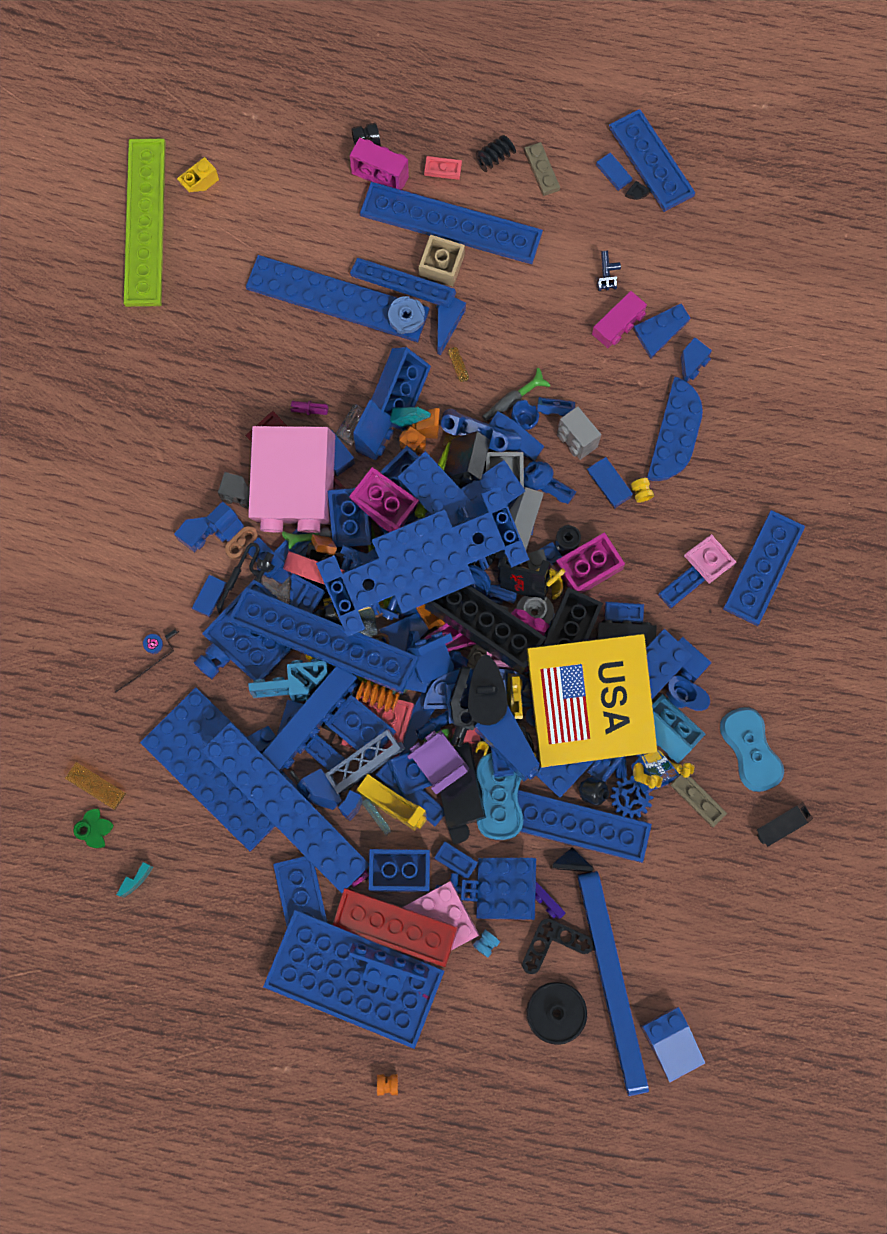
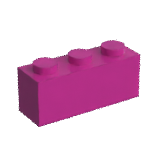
M630 291L593 327L592 335L606 348H609L612 344L615 346L621 340V335L624 332L628 333L637 320L643 319L646 315L647 304Z

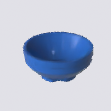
M530 462L524 468V488L536 491L544 488L553 478V468L547 462Z

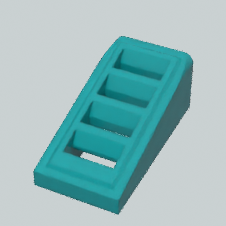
M419 407L393 408L390 421L400 427H406L429 418L431 413Z

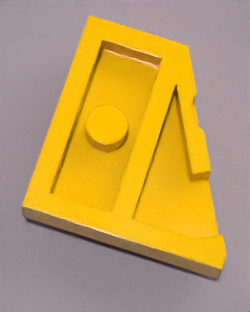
M508 673V706L515 719H523L521 700L522 679L515 673Z

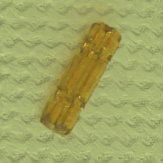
M450 348L448 353L450 358H452V363L460 382L467 381L469 374L466 371L461 355H459L458 348Z

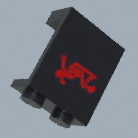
M505 555L503 558H500L498 563L500 588L515 592L516 594L532 598L538 597L545 600L550 587L546 585L550 579L549 561L543 560L539 571H534L517 566L510 567Z

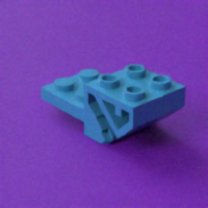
M312 659L311 662L303 663L302 660H295L291 664H287L288 680H285L283 677L274 678L273 681L265 682L264 679H257L253 683H249V692L253 698L289 695L294 702L307 701L311 697L310 691L313 688L317 689L327 678L329 668L326 662L319 659Z

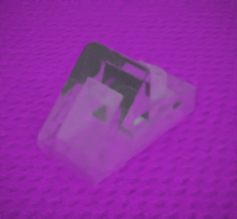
M264 576L261 579V584L280 601L290 605V577L278 588L279 584L272 577L268 579Z

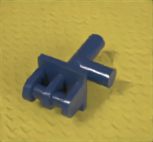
M608 250L601 251L603 276L596 277L598 291L602 289L607 291L609 288L616 290L617 276L610 275V271L621 270L620 262L609 263Z

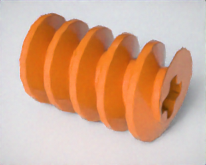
M363 680L356 699L359 700L363 696L364 703L370 699L371 706L377 702L378 709L385 705V712L392 708L393 713L400 693L396 692L393 694L391 689L385 691L384 686L378 688L377 683L371 685L370 680L366 682Z

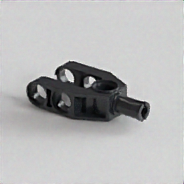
M462 665L459 670L449 700L452 722L456 726L450 743L453 745L457 743V746L460 747L463 746L467 730H474L475 725L478 723L471 716L468 721L461 720V715L464 712H469L468 707L460 706V699L464 688H467L466 682L472 669L465 665Z

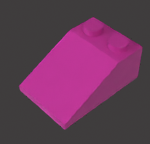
M373 467L349 496L368 516L388 532L403 527L416 510L419 502L418 499Z

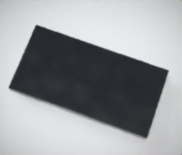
M469 742L462 744V747H454L468 765V772L440 791L448 829L486 818L472 748Z

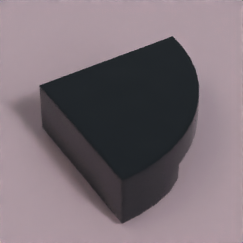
M635 181L626 192L625 197L633 200L642 199L649 195L650 189Z

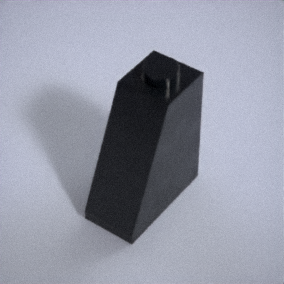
M801 802L758 828L757 837L762 844H766L768 847L806 825L813 817L805 804Z

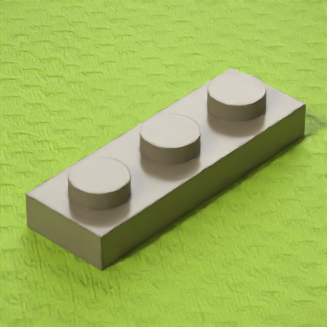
M539 142L524 147L525 155L542 195L546 196L560 191V185L542 143Z
M680 775L670 785L712 828L727 814L690 776L684 778Z

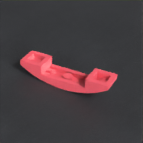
M288 551L283 566L284 570L324 584L316 565L318 561Z

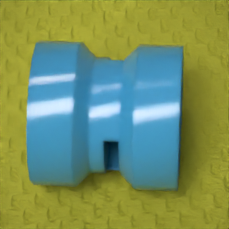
M484 930L480 940H476L473 946L488 958L492 953L491 950L497 947L500 941L490 932Z

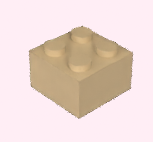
M430 235L419 265V276L454 287L465 256V245Z

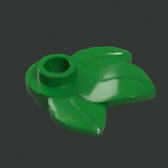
M92 809L85 813L83 820L75 824L73 832L76 838L85 840L89 847L103 848L105 847L103 836L110 833L114 825L109 820L100 818L99 809ZM83 827L87 828V832L85 834L81 833V829Z

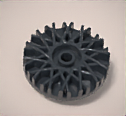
M551 982L540 986L533 992L527 1003L526 1018L531 1031L546 1043L554 1045L569 1043L581 1034L586 1025V1003L582 995L574 987L566 983ZM555 1009L560 1011L559 1017H554L553 1011Z

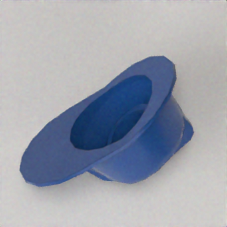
M673 676L668 682L669 690L666 695L675 707H688L695 711H703L709 707V695L701 687L682 676Z

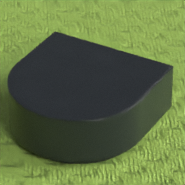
M466 824L448 829L454 846L465 842L469 838L470 830Z

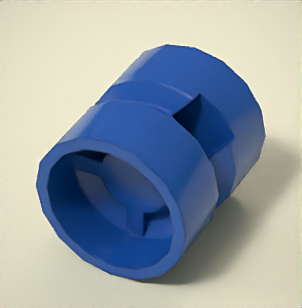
M212 643L205 650V655H200L193 663L212 680L219 673V668H224L230 661V658Z

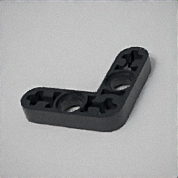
M544 919L539 923L522 962V969L527 974L537 973L552 941L580 954L590 953L593 950V941L590 937L552 919ZM548 922L551 923L550 927L553 928V931H548L546 937L550 938L549 941L542 937H537L538 933L543 935L544 928L542 925H546ZM562 931H569L571 933V940L569 942H563L560 939ZM575 934L579 936L577 938L578 941H588L589 949L586 948L582 951L581 945L575 943V947L571 946L575 940ZM539 940L545 944L544 951L540 953L534 950V943ZM530 951L537 956H541L540 960L536 958L534 964L537 967L536 969H531V971L527 970L528 966L525 965L527 961L530 962L533 956H529Z

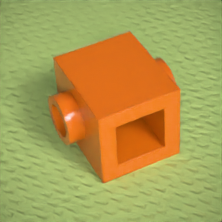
M411 426L399 436L400 448L402 450L408 446L418 455L426 448V437Z

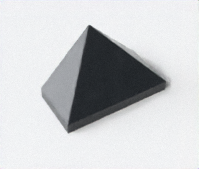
M573 847L551 865L553 870L592 872L593 867Z

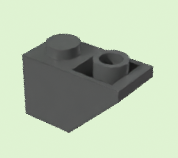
M224 472L218 490L221 500L232 504V502L239 503L240 506L249 509L250 489L244 478Z

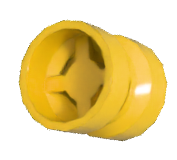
M648 478L638 479L631 483V488L636 494L635 499L637 503L648 501L654 497L653 491L649 488L650 482Z

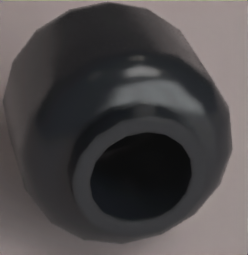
M589 777L582 781L579 786L580 797L587 803L598 806L608 799V786L602 780Z

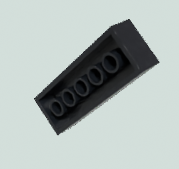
M470 585L425 605L426 610L519 674H522L528 666L527 648L541 647L546 639L545 636Z
M568 587L562 596L542 646L588 641L603 603ZM529 674L521 695L532 700Z

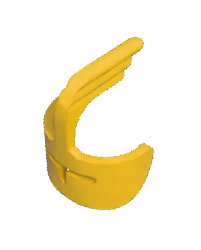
M550 568V579L546 585L552 587L553 600L562 593L563 582L561 576L566 572L564 568L559 571Z

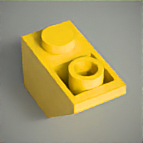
M204 157L179 176L177 180L188 192L206 191L219 181L216 168Z

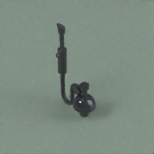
M254 542L246 547L225 586L226 590L217 605L218 613H221L229 591H232L249 549L253 546L256 547V552L250 562L249 569L256 576L254 580L259 583L262 582L261 578L264 572L268 573L274 569L275 566L270 564L274 554L267 552L264 560L258 558L257 567L260 570H255L253 565L259 555L260 547Z

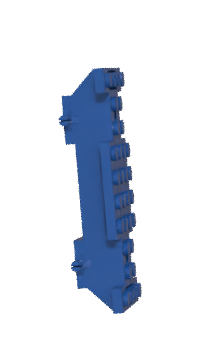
M500 486L481 494L487 509L485 513L469 517L465 506L457 509L461 520L452 526L444 509L372 539L371 541L378 558L361 562L356 551L354 555L353 553L349 554L354 565L343 572L340 570L335 555L317 562L316 565L346 636L348 637L365 630L358 610L371 605L375 615H378V612L381 614L383 612L378 602L395 596L400 611L403 614L474 584L475 581L468 564L478 560L482 570L489 568L485 557L498 551H504L510 567L528 561L529 557ZM475 533H479L482 536V541L479 544L473 542L472 538ZM365 579L373 581V587L370 590L363 588V581Z

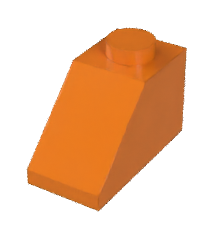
M440 408L426 410L431 413V416L414 423L412 427L426 438L438 439Z

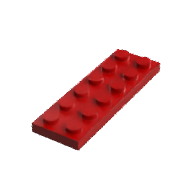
M344 888L333 922V926L443 967L447 965L459 928L348 888Z

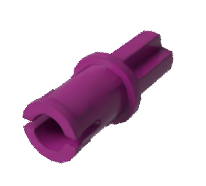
M294 400L291 402V407H293L291 412L307 413V415L328 414L329 407L327 404Z

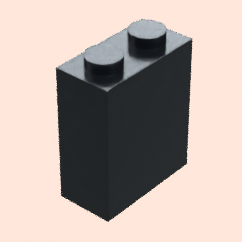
M478 431L451 440L444 472L458 487L472 483L474 480L479 481L482 478L490 439Z

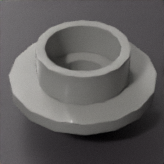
M524 596L520 599L516 608L525 610L532 617L543 619L547 624L552 621L554 614L553 604L547 597L545 600H542L538 597ZM537 611L538 615L534 616L531 612Z

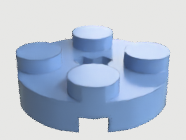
M403 296L392 302L388 310V320L392 328L397 330L399 334L415 332L424 324L425 311L420 301ZM406 311L407 314L411 313L409 318H403V312Z

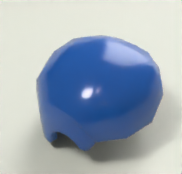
M521 400L513 405L511 419L524 430H530L538 424L539 413L535 405H530L527 400Z

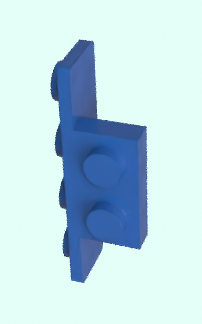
M352 943L349 956L367 962L362 977L365 981L401 992L406 976L424 982L428 978L429 968L420 963H413L402 957L386 954L382 950H374L361 943Z

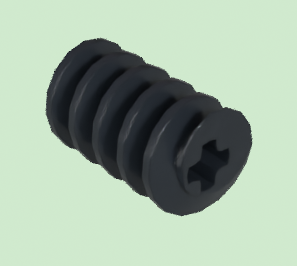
M501 135L499 139L496 138L487 146L482 147V150L476 151V159L480 168L487 172L486 166L492 169V162L498 165V158L503 162L505 160L504 155L509 158V151L515 154L516 149L507 136Z

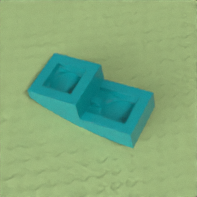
M143 862L134 880L126 877L116 895L124 898L131 894L148 877L153 866Z

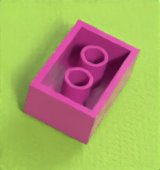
M359 137L350 154L351 173L369 182L402 190L409 178L408 158L402 154H396L384 146L380 147L368 139L364 140Z
M604 532L556 560L554 567L557 571L564 568L566 572L561 578L566 586L583 594L622 571L625 563Z

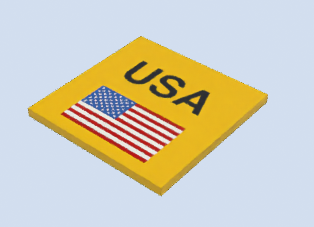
M644 634L527 648L540 767L657 752Z

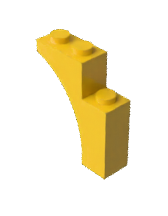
M367 774L356 790L357 793L394 819L397 818L413 831L416 828L421 829L427 820L426 810L398 795L369 774Z

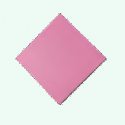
M712 534L684 555L709 584L736 563L733 557Z

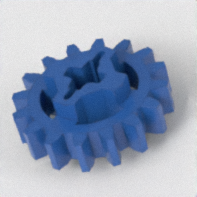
M631 776L629 780L623 777V783L617 781L616 785L618 788L612 787L611 789L615 793L610 795V798L615 800L611 806H617L615 812L622 811V817L628 814L629 818L633 819L635 814L637 818H640V812L646 814L648 812L646 807H652V804L648 801L653 800L654 797L649 796L650 792L643 793L644 797L641 796L639 792L641 787L634 780V776ZM626 785H633L631 789H622ZM635 790L634 798L636 800L629 804L630 797L627 795H630ZM619 797L622 798L624 806L621 805ZM632 806H641L637 810H630Z

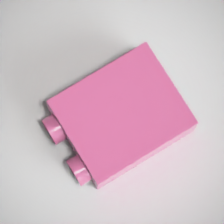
M253 426L249 518L260 523V531L283 532V523L298 524V532L320 533L321 524H331L328 490H332L334 484L335 434L328 427Z

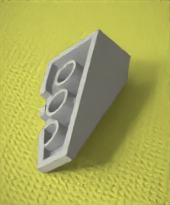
M525 488V492L519 496L509 510L525 550H527L544 494L530 488ZM498 551L496 558H503L505 555L504 551Z

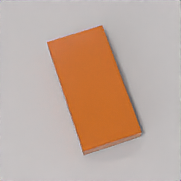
M312 534L311 541L317 552L332 555L336 553L337 547L331 537Z

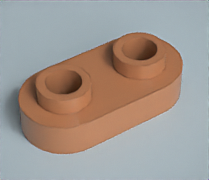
M250 526L242 528L226 544L225 551L227 556L234 560L240 559L246 547L258 538L256 529ZM252 535L251 540H246V537ZM234 548L239 549L237 553L232 552Z

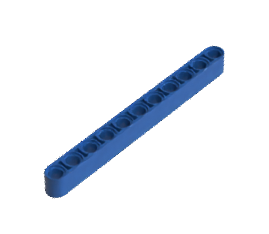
M598 871L579 874V887L591 939L594 944L593 948L626 1091L629 1097L648 1093V1082Z

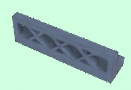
M387 729L328 771L325 776L337 794L344 793L364 779L367 774H371L389 759L402 752L405 747L402 742H397L391 731ZM388 736L393 745L388 749L380 748L381 739ZM369 748L376 750L375 757L372 760L364 759L365 751ZM352 760L360 761L357 771L349 770V764ZM337 771L344 772L343 781L339 784L336 783L332 776Z

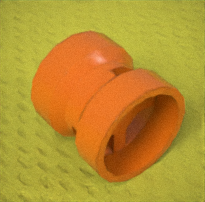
M377 1074V1096H383L385 1093L398 1095V1074H391L390 1076Z

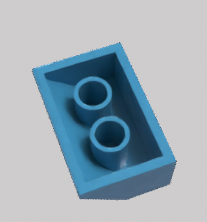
M662 694L652 704L656 743L672 760L679 764L706 734Z

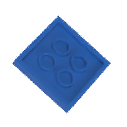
M478 858L479 884L477 887L476 918L535 920L536 858Z

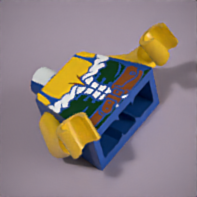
M659 750L654 753L637 755L638 759L631 766L634 780L639 783L643 793L669 785L680 773L684 778H687L690 774L694 773L695 768L691 763H684L683 767L680 764L672 763Z

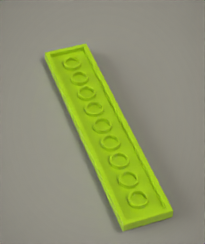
M129 139L124 278L125 307L162 306L165 139Z

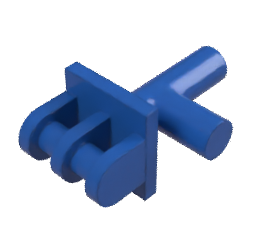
M451 873L450 881H452L457 893L461 894V900L478 902L476 898L478 890L476 888L479 881L462 880V886H458L459 874ZM436 885L435 889L441 887L442 885Z

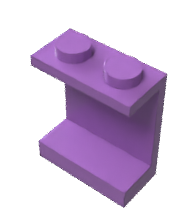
M441 730L438 733L433 731L425 737L427 741L420 745L418 742L409 749L411 752L407 756L409 760L413 758L433 785L431 789L435 794H438L469 770L468 765Z

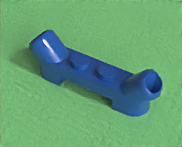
M447 409L442 415V429L452 435L463 436L478 431L490 439L489 449L497 452L505 450L516 452L521 446L522 438L519 433L505 431L460 414L455 409Z

